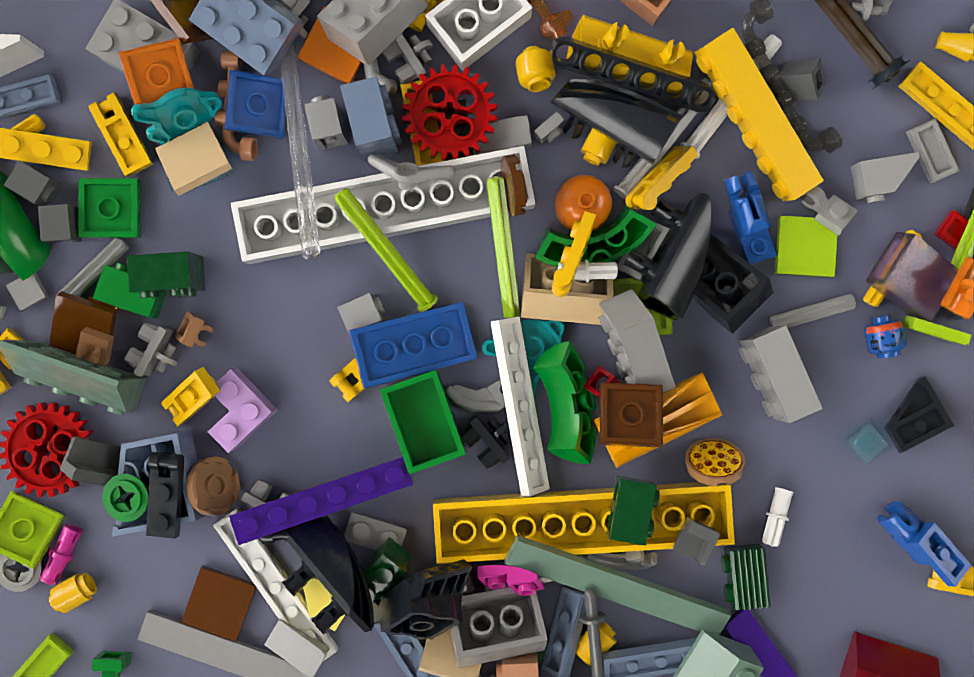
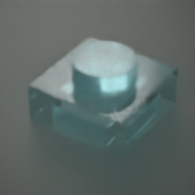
M865 422L844 440L856 456L865 464H868L888 446V443L868 422Z

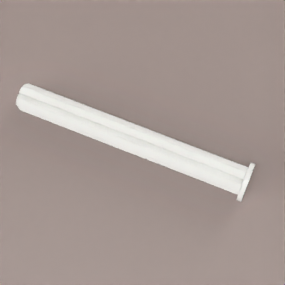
M773 34L765 39L752 56V60L760 73L782 45V41ZM722 99L718 100L687 142L680 144V146H693L698 153L695 159H699L700 150L728 115V108Z

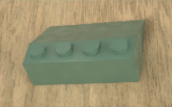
M0 340V350L14 374L25 377V383L42 387V384L51 386V391L56 394L69 396L71 393L80 396V402L97 406L98 403L108 406L107 411L118 415H125V412L137 410L147 381L146 377H140L108 364L102 366L91 363L88 360L77 358L73 353L49 346V344L38 340Z

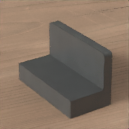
M74 436L60 470L71 480L105 486L112 477L118 475L121 446Z

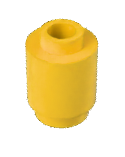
M592 128L581 148V152L584 154L583 159L595 166H599L600 163L606 164L617 143Z
M86 572L75 574L51 588L49 603L55 611L66 614L92 599L93 594L97 592L96 583Z
M604 621L599 624L602 652H608L617 642L614 639L616 632ZM587 629L579 638L576 654L586 664L591 666Z

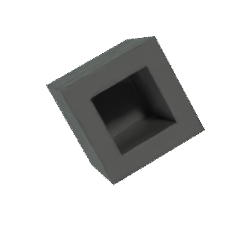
M19 160L4 186L36 205L46 206L57 197V188L61 183L36 167Z

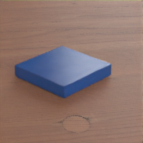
M231 69L229 72L224 130L283 139L285 135L290 80Z

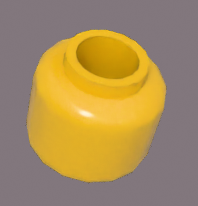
M529 46L516 58L515 66L518 81L522 87L530 92H541L550 87L556 77V72L549 51L538 46Z

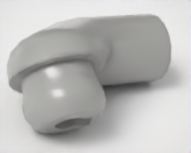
M377 59L368 66L364 64L366 79L377 76L380 85L386 84L389 95L396 93L398 88L396 81L380 74Z

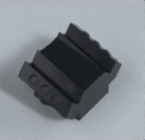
M463 559L417 571L414 577L404 579L385 592L382 599L372 602L374 624L381 622V632H386L390 635L412 636L415 639L432 640L461 623L462 592L472 565Z

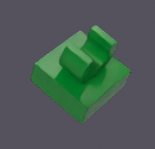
M101 651L92 659V671H102L101 677H120L121 672L131 664V652Z

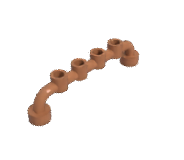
M222 51L221 67L228 69L227 80H220L218 83V95L220 98H225L224 109H219L215 113V124L222 127V140L230 151L240 154V158L243 161H255L258 155L257 139L242 137L241 141L237 142L234 138V131L224 130L229 72L231 69L240 71L243 67V60L231 51Z

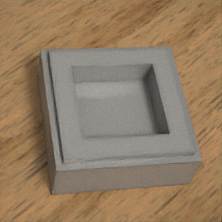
M36 272L24 281L18 278L6 285L20 311H26L49 298Z

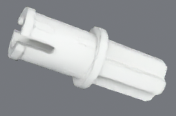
M585 259V262H580L574 280H585V283H589V279H615L618 274L617 263H589L588 259ZM558 262V270L563 269L564 264Z
M775 487L770 511L766 512L768 519L762 542L778 547L785 521H789L787 514L794 492Z

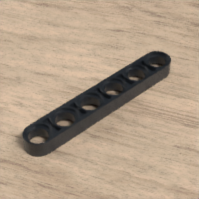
M558 37L551 44L550 53L552 60L561 68L695 112H706L715 104V93L705 82L571 37ZM569 45L573 48V53L568 59H560L556 56V51L560 46ZM591 54H597L601 58L600 64L592 69L585 67L586 57ZM617 64H626L628 66L626 75L620 78L612 75V70ZM648 72L655 74L653 84L647 87L640 85L639 81L643 74ZM675 81L682 83V89L678 94H667L666 90L669 84ZM702 90L708 92V99L704 103L696 104L693 102L694 95Z

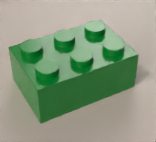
M437 369L380 389L409 474L466 455L464 443L460 437L459 429Z

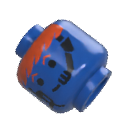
M890 315L872 318L873 324L867 325L864 329L868 352L877 355V359L901 355V350L907 346L903 323L900 320H891Z

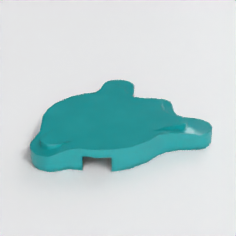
M179 88L166 93L153 103L134 105L131 109V114L137 122L153 124L146 130V135L149 140L163 145L206 122L209 123L211 117L214 118L215 113L221 108L222 101L219 95L212 91L203 92L193 88Z
M537 319L521 321L533 396L540 379L533 367L538 358L547 349L561 343L565 332V325L562 321ZM494 339L483 342L482 350L484 354L496 356Z

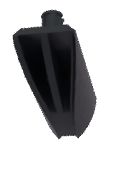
M570 79L551 100L552 104L570 114L566 125L563 127L564 134L574 125L572 139H578L585 124L620 145L612 160L616 164L622 155H625L622 168L630 166L635 154L653 165L682 115L636 92L607 82L591 79Z
M699 193L690 200L683 212L661 198L656 205L658 208L654 209L651 215L656 216L673 227L672 235L656 261H653L633 248L628 254L632 258L624 261L625 266H629L645 276V282L637 294L644 306L657 314L675 321L678 318H683L694 295L706 259L711 230V199L705 193Z
M328 516L313 519L292 531L288 536L287 542L302 559V565L287 579L283 580L282 584L295 597L308 584L307 582L315 578L332 595L330 604L324 607L315 617H312L311 621L322 634H325L345 614L364 632L372 631L374 627V612L369 586L353 549L338 527L333 524Z

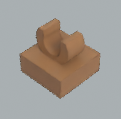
M187 311L174 337L180 343L191 348L194 343L204 347L207 343L199 339L198 334L202 330L212 333L213 329L204 323V320L198 315Z
M85 327L80 333L76 357L105 366L110 362L114 336Z

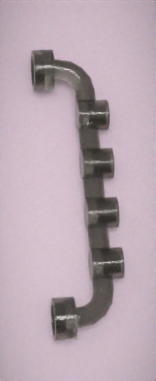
M768 0L753 1L750 3V11L745 15L741 26L742 35L746 42L744 44L752 60H756L760 68L759 72L772 90L775 99L804 148L817 152L825 150L831 153L842 146L841 136L835 128L828 127L818 134V140H814L809 136L805 119L798 115L793 106L794 100L791 93L784 89L779 79L780 73L778 68L770 62L765 53L766 46L764 42L756 36L753 29L755 21L763 24L773 18L772 5Z

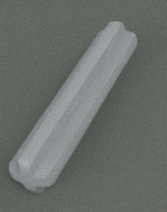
M114 238L59 292L63 291L80 297L100 278L104 265L112 266L128 251V245L122 239Z
M852 294L843 295L771 316L770 323L771 326L786 325L787 328L855 309L856 301Z

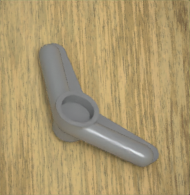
M371 154L368 157L370 165L398 181V186L404 190L413 189L418 182L452 177L456 171V168L452 165L418 167L409 162L399 164L379 154Z

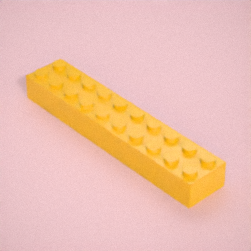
M700 482L657 485L656 490L660 491L659 503L657 508L652 509L651 520H654V531L652 538H647L646 546L611 540L606 535L614 487L541 492L532 496H521L520 493L434 499L433 515L437 564L452 563L463 559L467 562L504 560L517 535L573 555L673 549V545L686 517H690L718 531L720 536L715 546L735 545L731 485L718 483V486H709Z

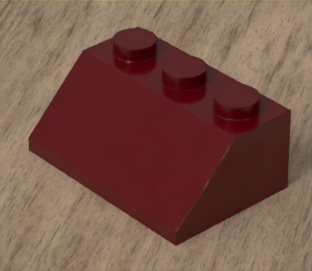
M854 631L840 677H940L939 659L936 656Z

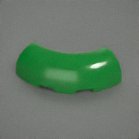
M0 171V256L24 281L37 272L46 262L50 255L51 247L47 242L41 241L40 234L24 213L14 192L4 186L8 176Z
M626 205L616 219L605 227L591 233L581 262H585V259H588L589 263L614 262V260L625 255L633 248H637L649 236L656 223ZM547 228L537 247L535 258L558 267V262L561 260L565 246L571 247L574 238L570 237V234L560 233Z
M570 341L555 344L547 349L538 358L533 367L545 386L550 402L551 434L547 450L555 456L570 462L591 464L597 428H592V410H596L595 396L583 387L586 383L583 371L587 368L576 348Z

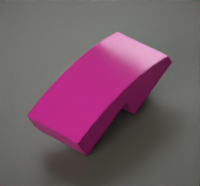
M505 565L477 567L478 579L491 589L504 588L508 583V586L521 596L533 595L536 593V590L545 589L544 582L537 574L522 568Z

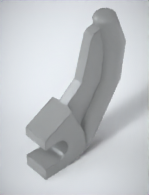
M501 379L479 390L454 385L453 387L449 386L445 391L446 395L455 405L472 413H496L505 407L504 395L500 392Z
M644 550L628 551L624 554H584L585 559L613 569L643 570L657 564V553L651 552L644 555Z

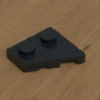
M924 376L915 382L884 428L898 452L903 453L953 427L954 424Z

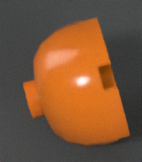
M578 175L569 178L560 186L555 196L554 208L557 219L570 231H572L575 220H582L585 211L596 214L592 231L600 228L607 221L612 211V197L609 188L602 180L591 175Z

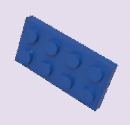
M463 302L348 330L363 388L477 359Z

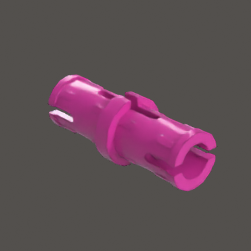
M64 524L58 541L49 551L50 557L40 576L42 582L49 585H58L67 563L73 559L74 554L72 552L83 532L81 528L72 524Z

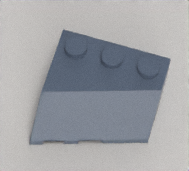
M191 429L121 444L118 475L130 473V475L135 477H141V481L146 486H149L150 480L148 459L151 452H162L164 456L182 454L184 456V477L180 524L193 522L206 516L193 508L187 496V476L192 466L198 462ZM164 468L163 475H170L169 468ZM125 492V495L118 502H130L135 493ZM147 511L138 519L130 522L116 520V525L113 526L112 537L145 531L147 527Z

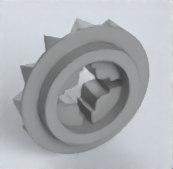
M0 554V584L4 588L14 592H22L32 588L40 581V575L44 570L41 562L36 570L26 566L29 570L19 574L18 569L10 567L19 562Z

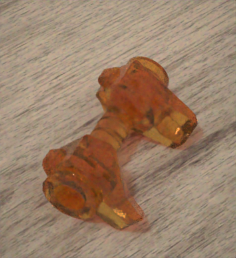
M527 0L530 5H533L542 19L539 30L545 38L549 37L554 41L568 33L565 27L571 23L573 18L570 10L552 14L543 0Z

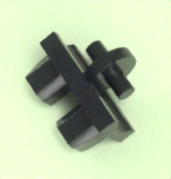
M477 415L469 420L470 425L466 427L460 437L469 448L481 438L486 442L489 447L477 456L486 469L500 461L505 463L510 457L496 438L499 437L505 445L511 441V437L506 432L509 428L508 420L500 425L494 417L491 418L487 423L494 430L492 433H490Z

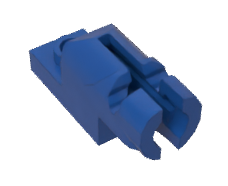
M751 170L739 176L743 187L742 195H739L742 188L737 175L726 179L724 182L732 208L728 213L744 260L754 264L777 255L768 231L771 224L765 209V203L758 188L759 185L754 170Z
M900 501L888 504L884 509L890 516L878 515L877 517L878 522L886 532L892 534L891 537L915 563L930 565L947 586L956 587L972 566L935 522H922L909 507H906Z

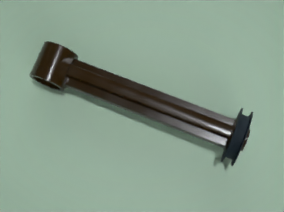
M815 0L875 74L870 80L876 85L874 88L883 82L886 83L900 72L899 69L910 61L905 62L902 59L903 55L894 59L847 0Z

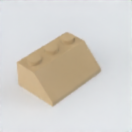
M526 253L521 318L601 325L599 316L603 315L599 303L613 297V279H589V283H585V280H574L568 295L557 297L552 292L554 273L558 270V267L536 259L535 254Z

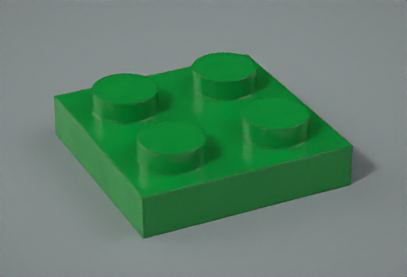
M79 178L78 237L141 238V180Z

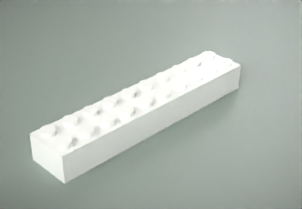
M524 146L418 166L452 165L456 168V171L449 178L418 182L410 190L401 189L398 186V181L385 173L233 202L231 203L242 262L254 264L366 242L367 240L335 201V195L344 188H348L386 237L491 217L487 179L495 176L502 177L501 160L503 156L515 154L520 162L515 164L516 170H521L524 174L527 203L526 207L522 208H525V210L534 209L535 199Z

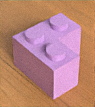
M239 368L230 369L216 382L220 392L215 397L229 412L208 431L227 453L239 448L278 411Z

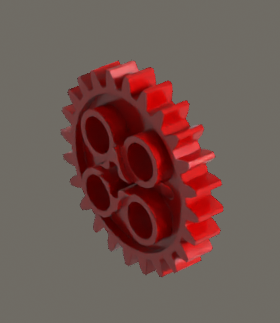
M442 64L441 73L438 74L431 67V77L429 78L420 73L421 84L418 85L411 82L414 94L405 93V98L410 101V104L402 105V110L409 113L402 117L403 123L411 124L405 129L406 134L415 133L411 143L415 145L421 142L422 144L419 149L421 153L430 149L431 159H434L440 153L442 161H446L448 155H452L453 159H458L460 153L468 157L471 148L479 153V141L483 144L489 143L485 133L494 134L495 129L489 123L497 122V116L490 114L497 110V104L489 103L494 98V92L485 93L488 88V82L479 85L480 74L477 73L470 78L468 67L463 70L462 74L458 73L457 64H454L451 72H447L445 65ZM434 91H441L445 94V98L440 103H433L429 100L430 94ZM471 95L475 100L471 106L463 107L458 103L461 96ZM425 108H429V109H431V110L439 111V112H438V113H436V112L425 113V112H424V109H425ZM448 108H454L455 114L452 115L451 119H446L444 114L448 112ZM461 114H463V115L475 114V115H476V118H475V119H470V118H468V117L460 116V115H461ZM431 120H437L441 123L440 130L435 133L425 130V126ZM467 124L471 131L467 136L461 137L454 132L456 126Z
M46 402L37 403V408L34 405L26 406V412H15L17 420H7L11 430L0 432L7 438L6 441L0 442V447L5 448V452L0 453V458L6 459L7 462L0 468L11 470L6 478L7 480L18 479L15 485L16 489L26 485L25 494H31L36 490L37 497L40 498L45 496L46 493H48L49 497L57 496L58 491L61 494L69 492V486L71 488L80 486L79 481L71 480L61 470L58 475H55L51 469L53 461L59 465V468L62 465L68 450L62 441L65 434L72 440L74 436L88 439V436L94 433V430L85 431L83 428L88 423L87 419L77 420L80 414L79 411H73L68 414L69 405H62L59 408L58 402H51L48 406ZM38 423L41 424L44 429L42 437L38 436L36 433V426ZM56 425L58 426V431H57V433H55V431H56L55 426H56ZM26 451H29L32 455L31 464L25 460Z

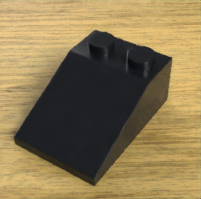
M710 233L705 263L692 298L712 318L733 334L773 294V290L768 277Z

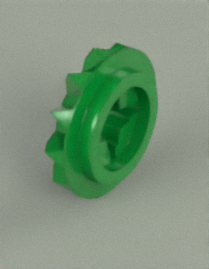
M130 473L112 477L106 483L102 493L105 510L118 521L130 522L138 519L147 511V490L149 486L143 484L141 477H135L130 475ZM125 492L135 493L130 502H118L125 495Z

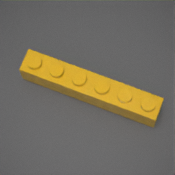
M734 27L695 51L698 67L702 72L707 73L712 82L713 92L718 98L723 100L728 108V117L740 128L743 142L749 149L753 150L757 157L759 169L764 174H767L771 180L774 194L782 199L783 202L796 200L823 182V178Z

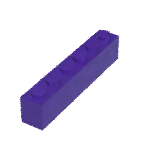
M401 457L230 515L229 518L237 544L241 545L409 487L413 483L404 458Z

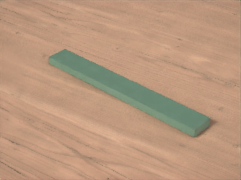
M517 535L505 557L506 565L531 571L538 576L581 591L593 588L598 597L699 632L704 629L720 635L731 617L729 609Z

